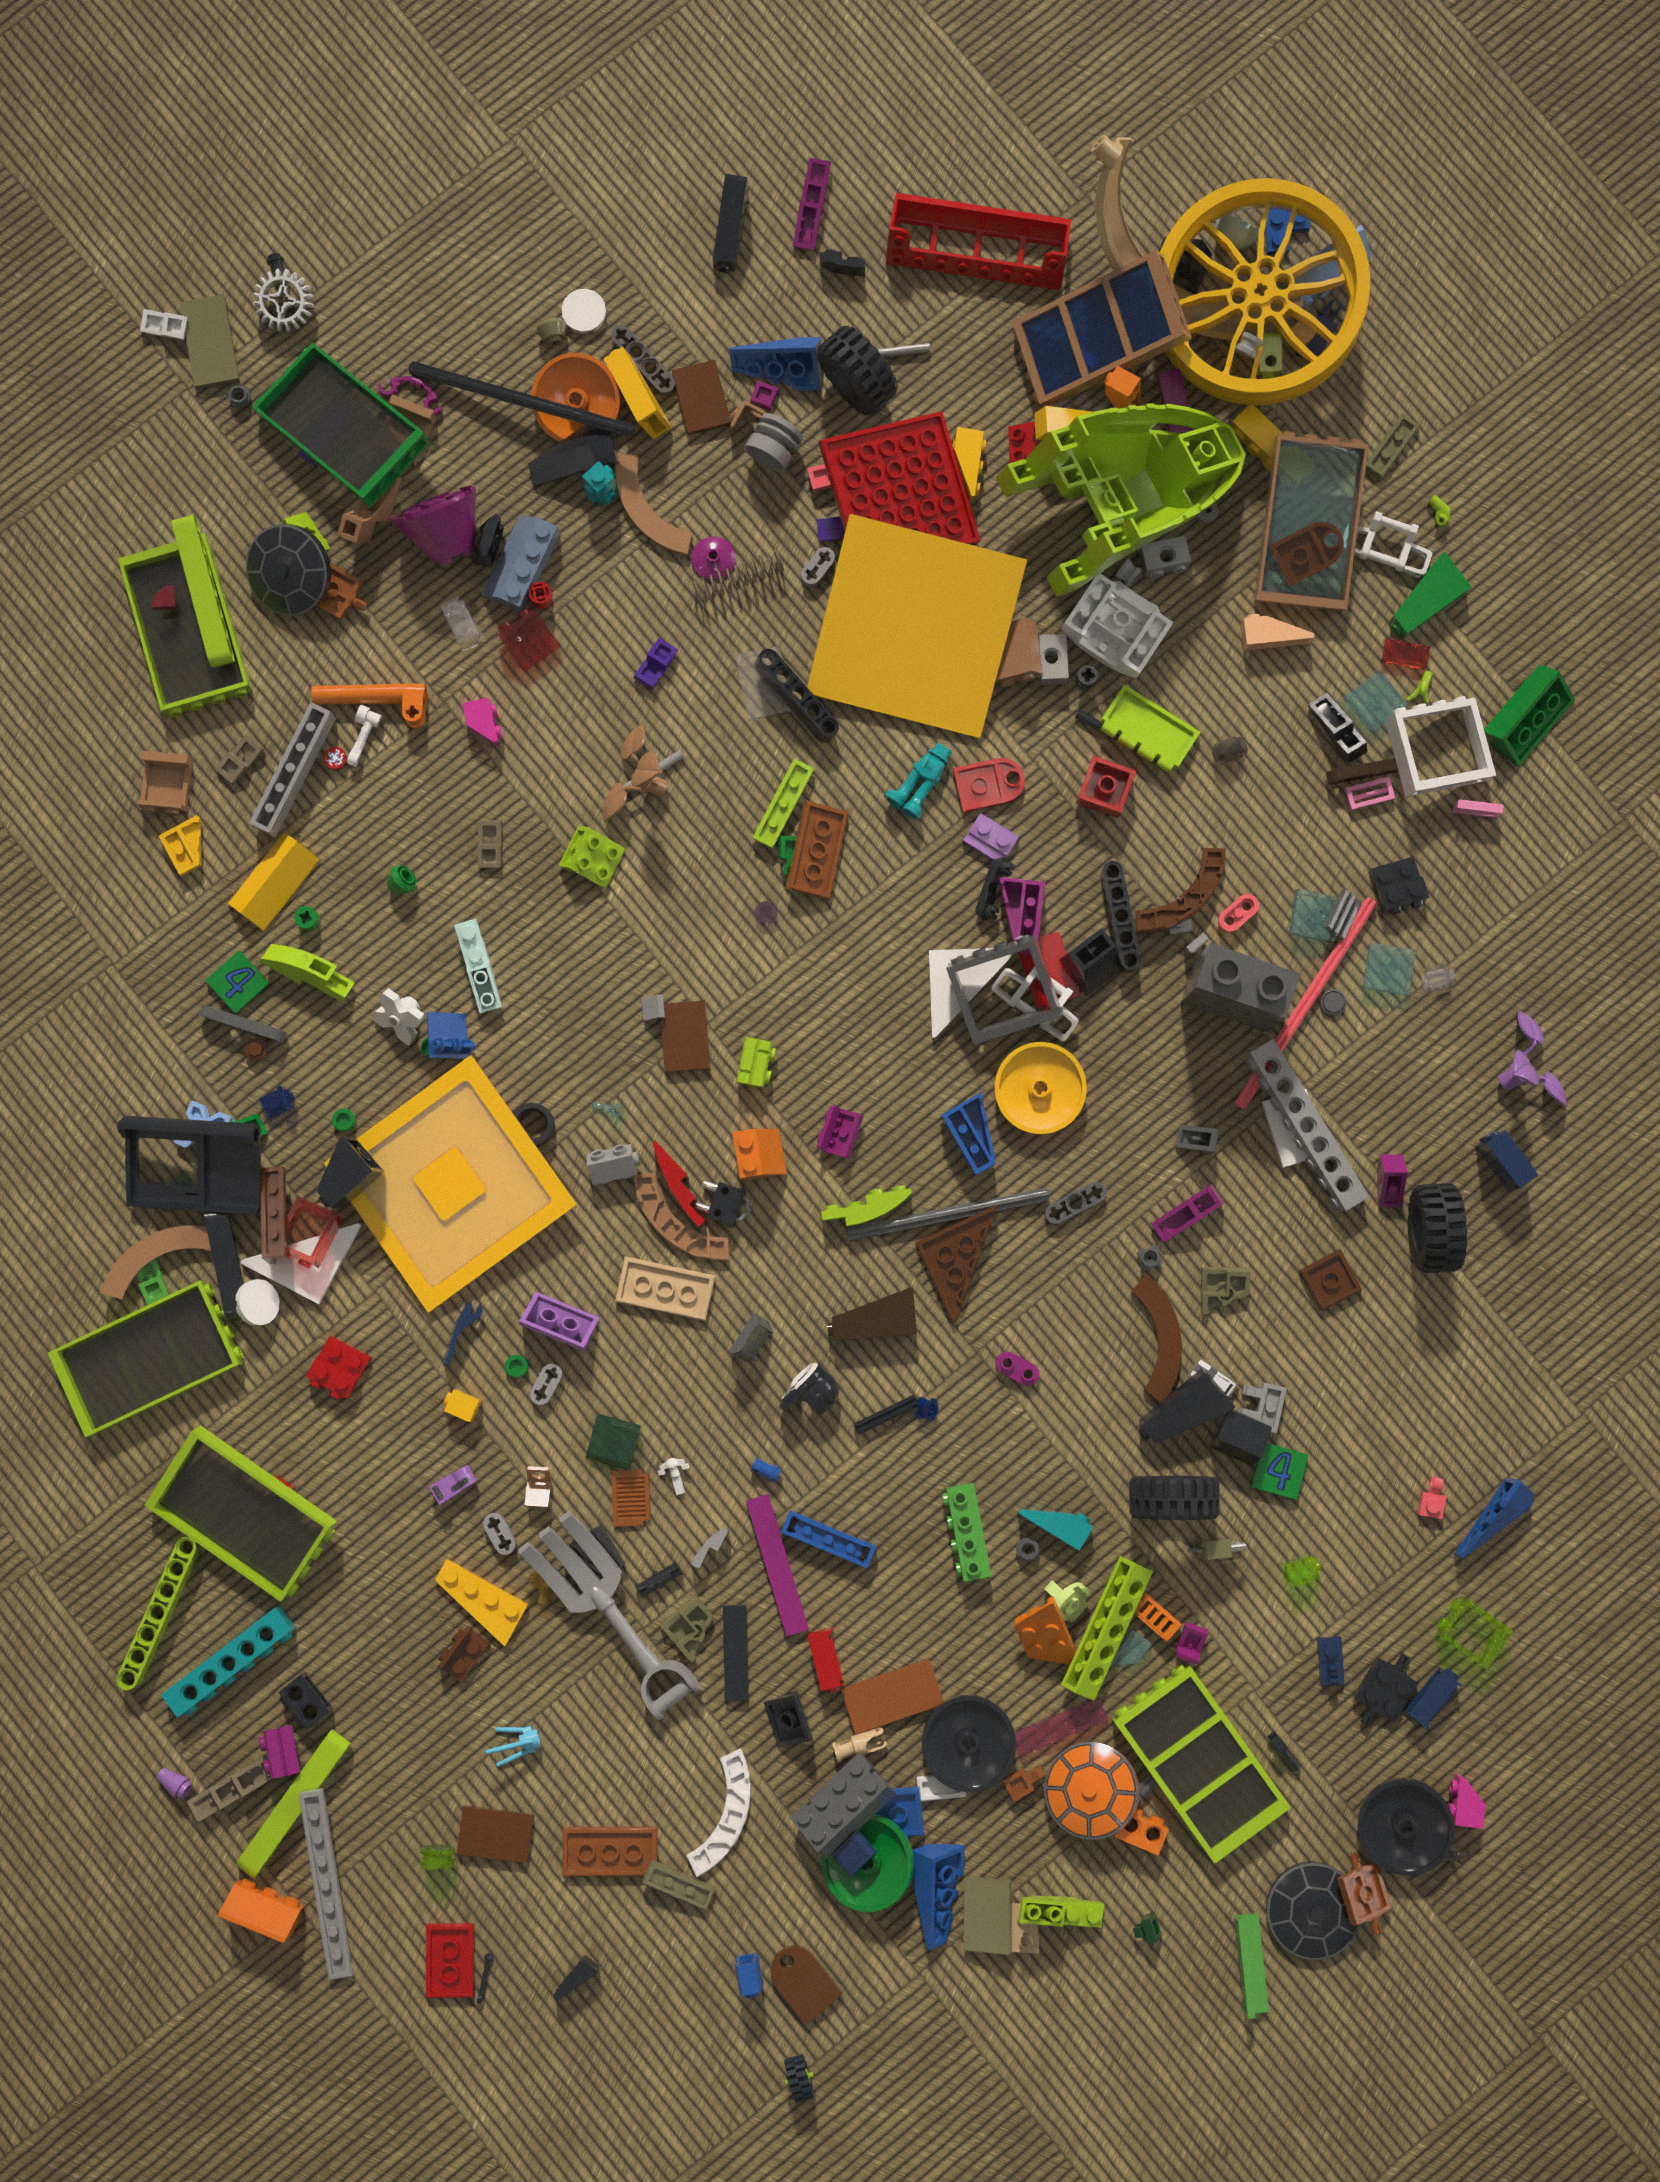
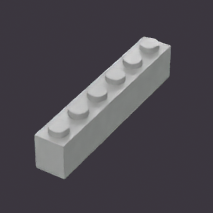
M310 702L249 822L256 830L276 838L336 719L331 711Z

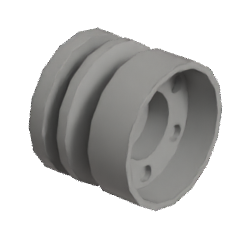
M764 413L760 418V423L756 425L758 433L750 435L744 450L759 464L782 473L792 460L789 452L794 453L797 451L798 445L803 441V435L787 420L772 413Z

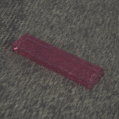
M1096 1697L1094 1701L1089 1700L1015 1731L1016 1743L1023 1756L1107 1721L1108 1717L1100 1698Z

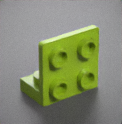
M578 826L558 866L564 870L576 872L600 887L606 888L625 848L589 827Z

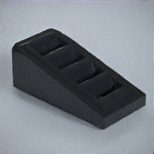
M584 1955L555 1990L553 1998L556 2001L561 1999L594 1976L599 1970V1965L587 1955Z

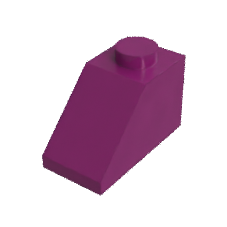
M1382 1154L1379 1157L1377 1169L1378 1207H1402L1408 1174L1403 1154Z

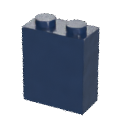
M1494 1130L1479 1139L1481 1143L1476 1146V1149L1508 1192L1522 1188L1538 1176V1173L1506 1130L1500 1132Z

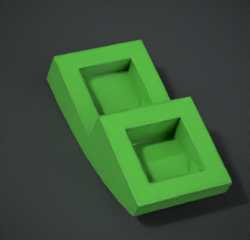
M156 1258L145 1265L137 1274L140 1282L138 1285L147 1305L169 1295L163 1273Z

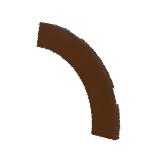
M1203 848L1200 869L1194 882L1175 901L1152 909L1136 910V934H1149L1173 928L1199 912L1209 901L1219 884L1225 864L1226 848Z
M1145 1273L1131 1292L1144 1304L1155 1325L1158 1357L1153 1374L1144 1390L1161 1402L1170 1394L1175 1384L1181 1363L1182 1340L1179 1322L1169 1299L1159 1285Z

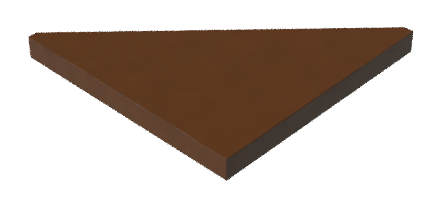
M996 1205L915 1242L952 1323L957 1322L997 1210Z

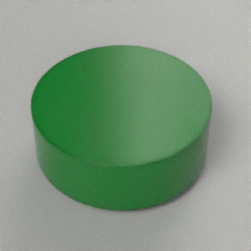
M339 1109L333 1114L332 1124L337 1130L348 1132L355 1127L356 1116L348 1109Z
M512 1355L505 1362V1371L510 1377L520 1378L528 1372V1361L521 1355Z

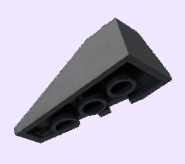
M584 425L534 459L528 466L533 484L538 486L585 473L598 461L603 466H611L620 463L611 432Z

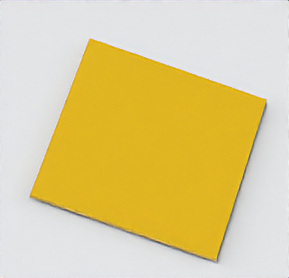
M850 514L807 688L815 696L980 738L1027 559Z

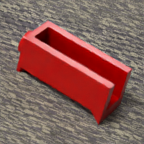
M833 1627L810 1632L807 1635L821 1691L826 1690L827 1693L840 1691V1686H844V1680L840 1681L843 1679L833 1637L830 1636Z

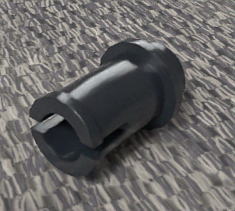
M280 253L270 254L267 257L266 263L270 266L273 276L276 277V269H279L283 276L285 270L283 265L284 258Z

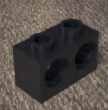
M306 1672L299 1675L278 1692L281 1695V1703L287 1709L291 1708L294 1712V1719L297 1724L302 1728L305 1727L307 1730L334 1709ZM293 1687H298L301 1689V1699H297L293 1696ZM307 1706L315 1707L317 1711L316 1717L308 1716L306 1712Z

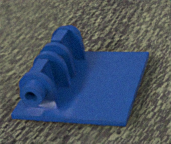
M426 1012L429 1058L466 1059L468 1053L475 1050V1042L467 1039L466 1014Z

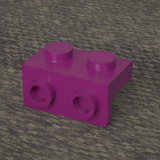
M831 1105L830 1109L826 1112L822 1132L819 1133L817 1138V1148L826 1153L850 1159L864 1116Z

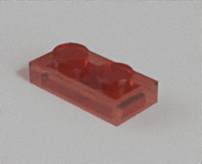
M1386 638L1384 640L1381 662L1425 670L1428 664L1430 646Z

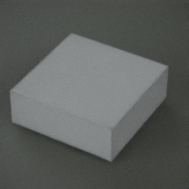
M1202 933L1183 951L1187 956H1191L1205 945L1209 938Z
M657 994L641 998L643 1021L665 1017L663 995Z

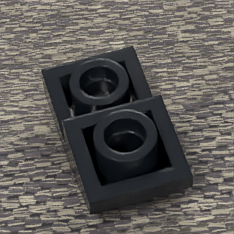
M829 249L820 252L821 267L843 275L865 276V258L849 257L842 260V251Z

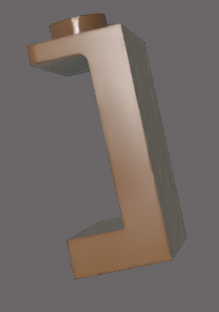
M392 394L389 404L421 429L429 438L437 419L434 411ZM388 417L382 426L377 440L373 439L371 444L378 455L388 458V456L391 457L411 434L392 418ZM421 454L415 459V461L411 465L416 467Z
M142 751L141 760L145 762L141 798L137 800L136 805L146 813H157V810L165 811L169 815H179V812L187 813L193 759L185 754Z

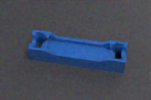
M792 1510L789 1511L781 1531L783 1534L865 1568H868L876 1549V1545ZM795 1516L800 1521L796 1522L794 1527L796 1531L790 1532L788 1531V1525L791 1518ZM862 1546L869 1547V1553L862 1562L857 1557L861 1556Z

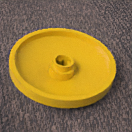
M1048 1042L1029 1043L1012 1051L999 1066L994 1082L995 1100L1002 1115L1016 1128L1033 1134L1052 1133L1069 1125L1080 1113L1087 1092L1085 1074L1078 1060L1066 1049Z

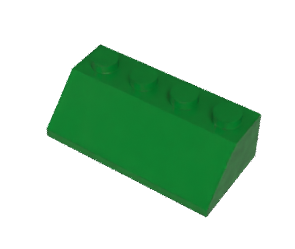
M1539 664L1484 729L1485 736L1490 745L1515 766L1519 767L1575 701L1560 671Z

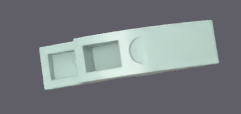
M477 918L455 924L454 927L479 1013L502 1007L489 955Z

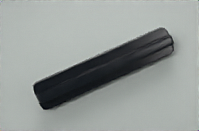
M914 1395L909 1396L854 1423V1428L858 1434H862L918 1407L919 1403Z

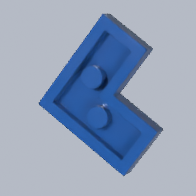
M1270 209L1265 228L1266 255H1276L1285 237L1291 212ZM1297 215L1292 233L1309 232L1310 221ZM1288 245L1285 254H1289L1290 245Z

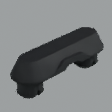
M1004 857L993 859L990 864L975 912L982 920H987L988 918L995 920L998 917L995 913H999L998 906H993L996 899V889L1000 885L999 877L1003 878V875L1009 877L1013 873L1010 870H1014L1013 863L1007 862Z

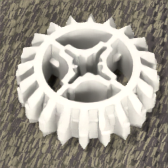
M279 269L275 270L276 277L271 272H267L269 280L261 277L260 281L264 285L262 287L258 284L255 285V288L260 290V293H253V297L259 299V301L253 302V306L261 307L256 311V315H264L261 321L263 323L269 321L268 327L271 329L277 323V330L280 332L283 330V325H285V329L288 332L291 331V324L296 329H299L297 321L300 320L305 324L307 321L303 318V315L311 316V313L306 310L307 307H314V304L307 302V300L314 298L312 294H306L311 287L309 285L303 286L306 280L303 277L297 280L298 274L296 272L292 273L290 277L288 269L284 270L283 276ZM282 283L277 293L268 294L274 285ZM289 283L296 286L301 300L290 296ZM286 294L285 298L291 302H284L281 307L282 304L275 299H283V296ZM266 301L276 304L277 318L273 317L268 311ZM299 307L293 316L285 319L290 308Z

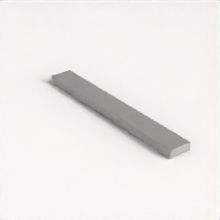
M324 1788L302 1791L299 1793L328 1979L352 1977L354 1973Z

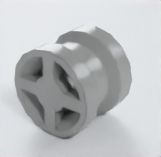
M1243 332L1242 341L1236 345L1235 350L1246 357L1255 359L1257 349L1262 347L1264 342L1248 332Z
M1127 559L1115 577L1124 580L1126 586L1131 587L1143 569L1135 567L1133 562Z

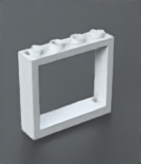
M1462 696L1446 703V700H1440L1432 703V706L1426 707V704H1419L1410 710L1402 707L1393 710V714L1385 719L1405 797L1486 782L1496 776L1475 698L1466 699L1465 696ZM1462 709L1478 770L1419 781L1403 720Z

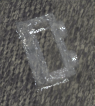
M458 597L440 605L462 652L486 642L467 602H463V599L459 601Z

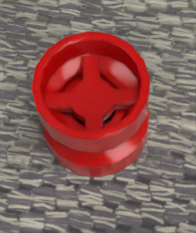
M536 582L530 586L529 597L533 606L539 610L549 608L553 603L550 587L544 582Z

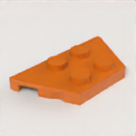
M1054 1597L1048 1598L1047 1604L1040 1608L1035 1606L1028 1613L1015 1618L1014 1626L1028 1658L1071 1664L1076 1648Z

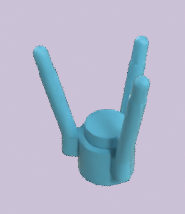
M531 1726L523 1728L496 1727V1732L523 1733V1735H519L518 1742L488 1749L485 1751V1754L497 1753L517 1747L524 1749L497 1762L496 1766L500 1767L526 1754L536 1752L537 1748H541L538 1730H532Z

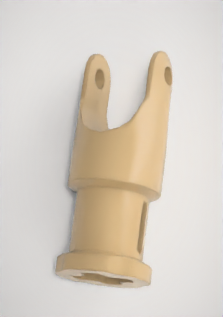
M875 1728L851 1736L850 1740L838 1744L836 1742L832 1743L838 1763H841L843 1759L857 1755L859 1752L865 1755L885 1748L887 1746L886 1741L872 1744L867 1743L871 1738L881 1735L883 1729Z

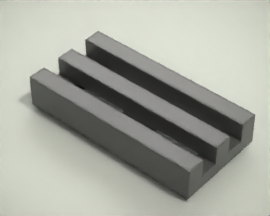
M1347 889L1341 890L1324 926L1338 940L1345 939L1362 903L1359 899H1355L1356 896L1350 895V891Z

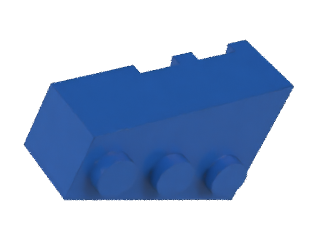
M982 1092L943 1113L940 1117L974 1177L996 1164Z

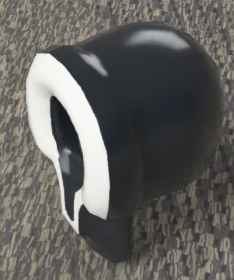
M811 1363L793 1379L791 1388L782 1396L779 1407L785 1411L802 1396L819 1414H822L836 1402L839 1396L838 1383L820 1364Z

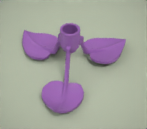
M1517 1011L1520 1028L1531 1040V1045L1524 1053L1520 1050L1515 1052L1510 1069L1499 1075L1501 1085L1509 1091L1519 1084L1524 1086L1530 1083L1536 1086L1539 1084V1081H1542L1547 1092L1566 1108V1095L1560 1081L1548 1071L1544 1073V1076H1538L1527 1057L1537 1043L1539 1045L1544 1043L1540 1027L1530 1016Z

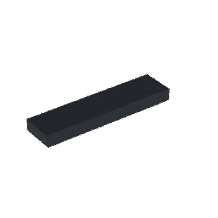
M746 1604L723 1605L725 1701L748 1700Z

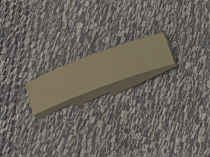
M266 1755L186 1801L197 1822L271 1780L270 1775H265L263 1761L267 1760Z

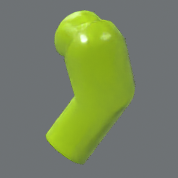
M1434 495L1428 504L1436 510V524L1440 527H1445L1450 522V507L1437 495Z

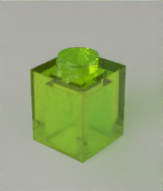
M1307 1554L1282 1563L1289 1584L1294 1588L1320 1579L1319 1572L1322 1571L1318 1559H1313L1312 1555Z

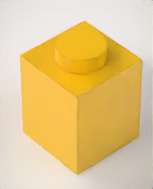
M454 1389L452 1393L448 1392L443 1405L446 1406L444 1411L468 1422H473L482 1400Z

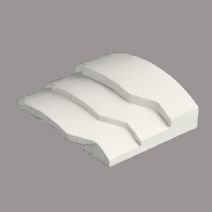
M1099 574L1094 578L1061 629L1076 645L1102 664L1124 675L1137 678L1174 622L1160 614L1157 605L1139 596L1121 581H1111L1102 574Z

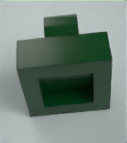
M1155 1912L1145 1914L1141 1923L1136 1924V1928H1133L1135 1938L1146 1936L1148 1944L1156 1943L1162 1936Z

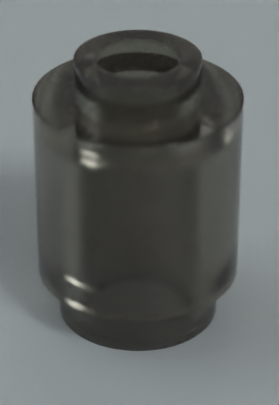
M1234 736L1214 744L1212 756L1215 762L1224 765L1242 758L1248 751L1247 745L1241 736Z

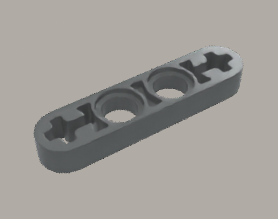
M618 325L614 327L611 333L614 345L618 349L623 347L629 355L633 348H640L642 355L638 358L632 357L642 376L659 395L664 397L672 395L675 391V381L671 374L627 326ZM617 334H625L626 340L629 343L627 347L623 339H618ZM654 364L657 370L653 374H648L644 370L645 366ZM659 376H661L664 383L669 382L668 389L666 387L661 388Z
M202 1005L199 1016L280 1043H283L287 1033L283 1030L206 1005Z

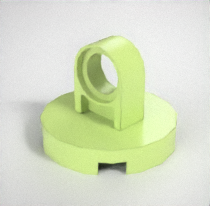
M1051 1580L1044 1588L1055 1598L1064 1622L1067 1620L1073 1622L1082 1614L1088 1605L1085 1599L1087 1596L1090 1597L1091 1594L1089 1589L1079 1582L1073 1583L1062 1590Z

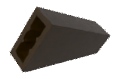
M907 1288L832 1317V1322L827 1323L828 1336H833V1341L917 1334L913 1288Z

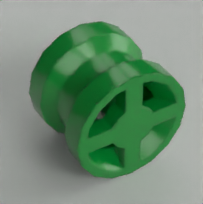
M303 906L295 912V923L301 929L313 931L318 928L320 916L313 908Z

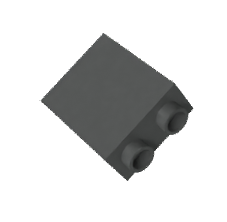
M1210 943L1195 959L1180 1003L1268 1032L1286 1018L1300 973Z

